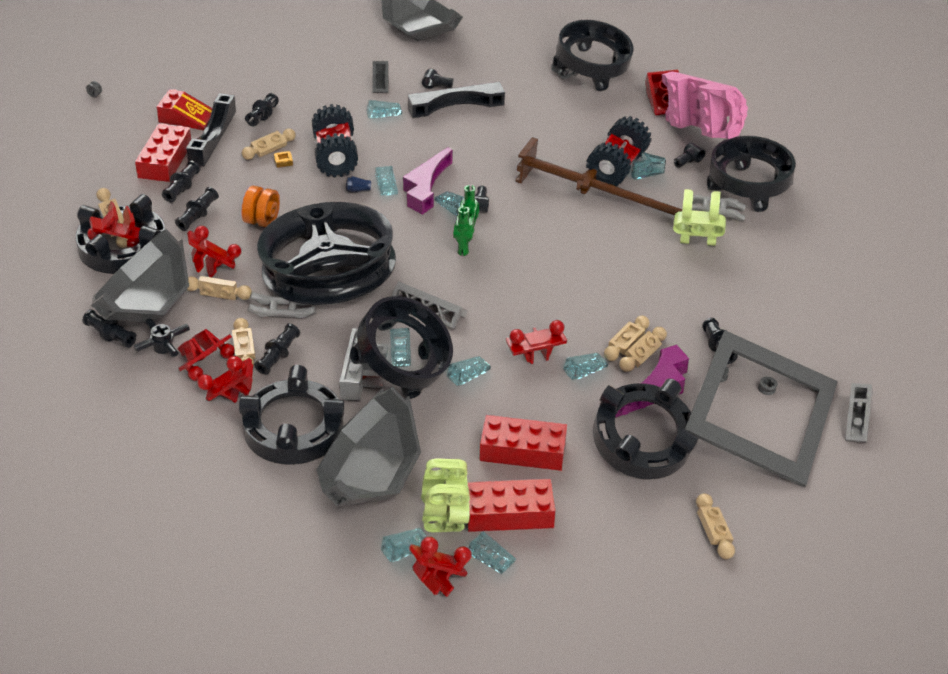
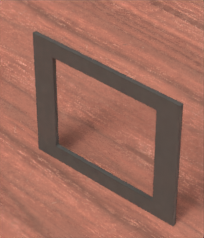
M724 330L685 430L709 444L805 488L838 381ZM732 352L818 391L796 462L705 421Z

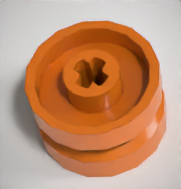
M254 185L250 186L243 198L241 210L243 221L248 224L255 225L258 223L261 227H267L278 216L280 208V195L278 191L268 188L264 190V188Z

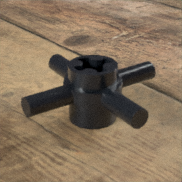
M151 318L147 319L146 324L151 330L150 338L133 345L135 351L138 352L153 346L156 353H169L172 357H176L178 351L173 346L174 337L190 331L189 325L186 323L171 330L168 325H156Z

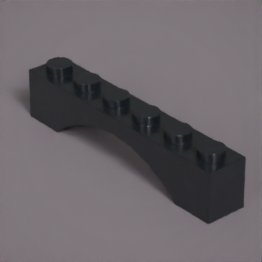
M500 82L408 94V109L412 118L426 117L444 107L460 104H474L486 107L505 105V91Z
M218 94L205 131L199 138L191 139L186 147L188 161H195L199 166L205 167L236 113L235 95Z

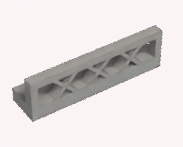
M399 281L392 296H398L399 292L402 291L406 293L407 298L413 300L421 299L422 304L427 307L437 306L439 312L436 315L441 316V320L446 326L454 329L459 317H465L468 312L458 305ZM449 311L455 313L451 323L447 322L444 314Z

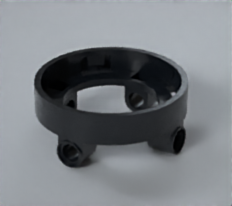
M597 20L573 21L565 25L560 31L556 55L553 57L554 69H570L575 73L590 77L596 89L604 91L609 87L610 78L622 75L629 68L634 51L633 43L622 30L611 24ZM565 37H568V39H567V40L565 41V43H564V42H563V39H564ZM592 41L602 43L614 51L612 64H596L582 60L571 53V46L576 43L578 49L585 52L591 48Z
M737 136L726 139L717 144L712 151L710 172L707 176V188L709 191L725 190L737 196L750 198L756 212H763L769 206L770 197L782 194L793 184L796 161L793 154L785 146L771 139L759 136ZM720 156H724L719 162L716 161ZM751 158L762 160L774 167V181L759 183L743 181L728 175L725 168L730 162L734 161L736 168L743 171L750 167Z
M140 194L130 205L119 206L122 215L125 206H128L131 213H133L135 222L145 224L139 231V244L127 249H110L108 240L100 234H97L90 240L87 236V232L91 228L90 217L103 219L100 210L87 205H82L79 208L77 217L80 225L76 231V243L79 257L86 266L101 273L115 274L120 267L132 258L131 256H134L158 233L165 230L162 218L152 211V201L147 195Z
M401 296L386 297L372 305L359 323L357 331L358 342L350 350V358L353 364L367 363L384 380L399 386L404 398L410 396V399L416 398L421 394L424 387L433 384L448 368L453 357L452 339L442 320L422 303ZM409 314H411V315H413L414 317L418 318L420 321H422V322L425 324V326H424L422 323H420L418 320H416L415 318L409 316ZM397 322L414 329L423 339L419 344L418 354L422 360H428L426 366L417 371H406L388 362L377 347V329L380 331L389 330ZM438 363L440 365L438 367L439 371L432 373Z
M294 365L290 368L288 380L269 384L252 396H240L239 412L242 414L246 443L256 455L273 463L296 465L317 460L325 456L338 432L344 427V400L339 399L328 387L309 381L308 371L304 366ZM285 397H308L318 402L324 410V418L321 424L313 431L301 436H297V429L291 424L280 425L278 433L274 434L263 425L261 420L264 409L271 402ZM255 431L264 441H258L251 433ZM325 434L328 435V437H326L322 441L316 444H312L313 442L323 437Z
M666 379L661 387L645 383L627 384L616 389L610 385L606 387L599 400L601 403L593 424V438L599 453L613 468L634 478L659 479L675 473L686 463L699 438L685 430L691 411L678 398L682 388L676 380ZM645 401L654 403L665 409L672 416L677 427V436L673 444L665 450L659 452L639 451L641 443L636 437L625 435L621 439L615 426L616 414L623 406L632 402ZM605 423V430L609 439H604L603 432L599 428L600 424ZM666 460L668 465L649 467L648 463H659Z

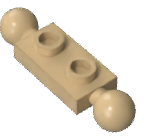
M288 128L283 131V134L276 131L251 142L250 147L243 148L242 157L246 160H251L257 154L260 158L287 146V141L290 142L295 139V131Z
M100 188L96 193V197L102 202L98 204L102 217L104 218L108 213L110 201H112L119 218L117 223L123 224L124 218L116 199L109 200L111 197L110 191L107 188ZM117 236V246L126 248L127 238Z
M193 276L188 277L189 287L187 290L195 291L199 289L200 295L236 300L238 296L242 300H247L252 292L251 288L247 285L237 288L235 281L201 276L199 280Z
M641 315L635 319L634 323L629 321L609 341L608 347L604 350V357L608 361H615L619 357V353L624 355L627 350L645 335V330L650 324L649 319Z
M238 318L233 324L235 330H232L235 356L240 357L242 361L250 358L254 367L255 351L252 330L248 328L249 324L246 319Z
M656 327L652 333L648 331L627 350L624 354L626 357L620 360L619 366L621 370L630 372L635 366L638 368L662 345L661 341L666 339V330L663 327Z
M702 493L696 498V505L699 508L697 514L711 545H719L717 549L719 556L723 559H730L735 554L732 534L720 508L712 507V497L709 494Z

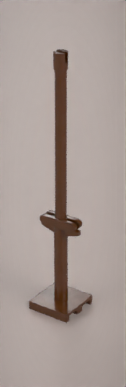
M532 137L518 154V157L522 158V160L517 165V171L520 174L515 179V182L522 184L531 170L535 168L576 182V190H580L582 194H586L593 187L674 216L683 210L596 180L597 170L595 169L587 170L581 174L537 159V138Z

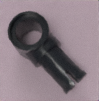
M428 69L423 76L422 85L427 89H432L434 86L452 88L454 78L442 77L436 70Z
M690 142L685 146L683 154L674 159V165L677 168H681L688 162L695 161L699 163L705 157L706 151L695 143Z
M479 186L475 194V199L479 203V212H488L489 197L486 196L487 188L485 186Z

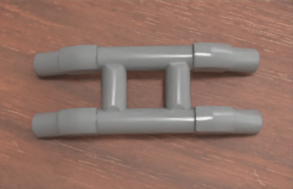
M693 195V204L702 203V205H693L692 210L710 212L709 204L711 203V197ZM720 198L719 214L733 219L736 218L743 222L745 215L737 210L726 208L729 206L744 211L746 205L733 198Z
M251 292L250 299L264 305H270L268 309L249 304L247 310L261 317L305 318L316 314L314 306L306 309H296V305L305 306L308 304L295 303L281 297H270ZM277 304L289 305L288 309H277Z

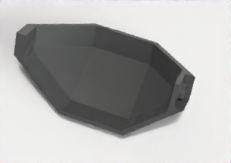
M381 0L383 19L416 41L455 30L463 18L458 12L452 8L451 10L436 0Z
M167 229L158 233L93 296L91 306L105 320L146 322L147 319L151 318L155 322L163 317L189 287L183 240L177 241Z
M393 387L385 391L382 388L338 432L316 470L323 493L337 506L386 500L401 492L421 454L410 396L403 398Z

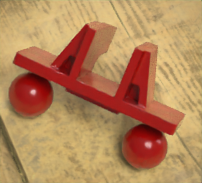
M110 201L108 213L103 219L90 217L91 228L88 230L87 236L91 240L97 234L102 235V233L127 238V247L130 248L139 244L138 235L141 228L135 227L134 216L128 206H125L123 212V224L117 223L119 219L114 202Z
M201 225L196 227L194 232L189 230L187 235L189 245L193 247L191 252L192 262H194L198 273L204 267L203 259L206 254L208 255L205 258L208 276L211 278L217 272L216 267L221 264H225L232 269L235 268L234 259L238 258L242 253L239 245L231 244L226 251L207 240L209 236L207 227Z
M554 320L550 323L549 328L539 331L535 327L533 332L524 334L522 330L514 329L510 332L509 337L506 338V343L514 356L523 354L530 364H534V351L540 350L545 360L548 361L554 346L567 344V338L563 333L565 326L562 321Z
M207 329L197 333L177 348L182 356L186 355L187 362L178 369L180 371L186 369L188 377L192 381H197L201 375H204V372L200 366H193V364L209 356L217 350V347L220 350V355L225 359L235 355L234 346L224 343L232 338V336L228 334L218 339Z
M231 356L226 363L229 369L227 372L214 380L210 375H201L197 380V385L202 390H208L206 400L211 401L221 395L236 403L239 391L248 396L253 382L252 360L247 358L242 361L238 356Z
M430 536L425 537L421 541L420 546L411 544L409 550L416 558L412 570L434 595L441 591L448 597L454 589L449 581V577L452 574L466 577L468 574L464 566L471 560L472 554L470 549L460 546L455 550L454 556L437 552L438 541Z

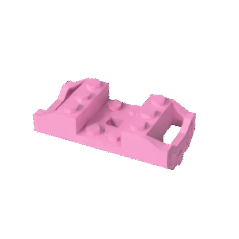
M673 71L662 74V80L667 86L669 107L665 116L666 121L671 126L677 128H684L690 125L701 128L702 135L711 138L731 139L740 135L745 124L748 107L746 99L736 87Z

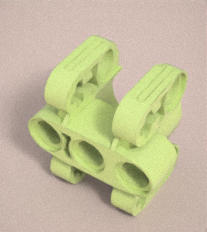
M690 189L684 190L683 210L675 214L673 230L681 234L680 243L689 244L690 236L707 237V245L716 246V238L723 236L726 229V218L719 214L721 192L713 191L711 193L710 212L692 210L693 191Z
M431 459L426 463L421 499L425 503L422 521L426 531L457 532L464 529V523H469L470 497L467 482V463L464 460ZM435 467L441 468L440 470H431Z

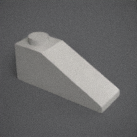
M851 383L846 441L867 443L873 397L872 384Z

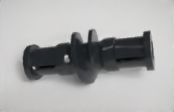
M268 93L265 99L254 102L252 112L245 116V121L249 126L254 127L259 123V120H267L272 115L273 107L279 103L277 95Z
M190 160L181 172L171 175L169 187L162 191L164 200L172 203L176 200V196L179 193L192 187L191 180L193 176L200 172L198 163Z
M207 187L205 193L199 196L196 201H188L184 214L175 219L176 226L180 230L186 231L189 225L196 219H199L200 216H207L208 212L206 209L213 201L219 198L218 192L212 187Z
M92 309L86 311L83 316V324L94 327L95 330L99 331L100 337L109 342L113 340L119 341L126 348L134 345L137 334L117 325L118 320H105Z
M711 317L703 322L702 328L708 333L709 348L716 352L724 329H721L719 322ZM732 352L727 364L735 362L738 355Z
M287 323L284 328L285 330L276 339H271L265 344L266 351L263 357L254 363L259 373L268 375L271 367L277 363L280 356L288 357L289 351L287 349L292 341L300 336L298 327Z

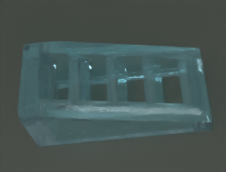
M368 101L366 110L368 118L402 115L399 103Z
M376 167L375 177L381 196L398 194L393 167Z
M446 191L435 197L436 202L458 216V208L464 199L463 196Z
M409 328L390 329L391 364L395 367L411 366Z
M598 353L566 358L563 369L572 380H576L608 367V363Z
M478 356L451 363L448 368L447 377L459 386L489 371L491 366Z
M421 527L384 536L381 551L390 562H394L412 554L409 550L410 545L420 546L421 541L428 536Z
M484 531L468 546L474 558L501 574L516 561L515 557ZM495 554L499 556L497 559L493 558ZM502 559L506 560L503 565L499 563Z

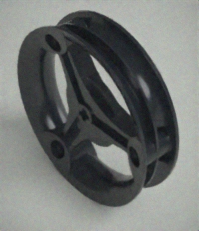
M322 202L291 210L272 221L262 231L257 243L258 255L263 263L262 278L267 288L285 300L300 304L328 305L364 296L381 286L390 277L396 264L395 250L391 245L393 230L389 220L382 213L371 207L351 202ZM338 229L355 230L370 235L377 241L371 246L355 244L349 238L337 235L334 232ZM300 236L312 237L301 246L299 254L288 262L275 259L278 251L290 241ZM343 266H359L350 271L335 275L308 276L321 270Z

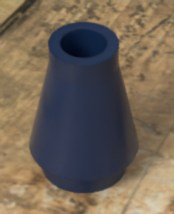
M355 176L347 177L346 191H350V193L371 190V180Z

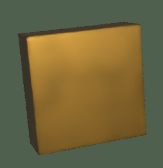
M290 151L274 153L277 168L293 166Z

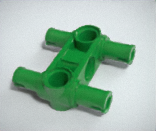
M470 185L464 187V199L458 208V216L454 225L453 238L458 242L457 253L460 256L462 255V250L463 256L469 254V242L472 240L475 231L474 227L479 215V203L475 199L476 188L471 185V190Z

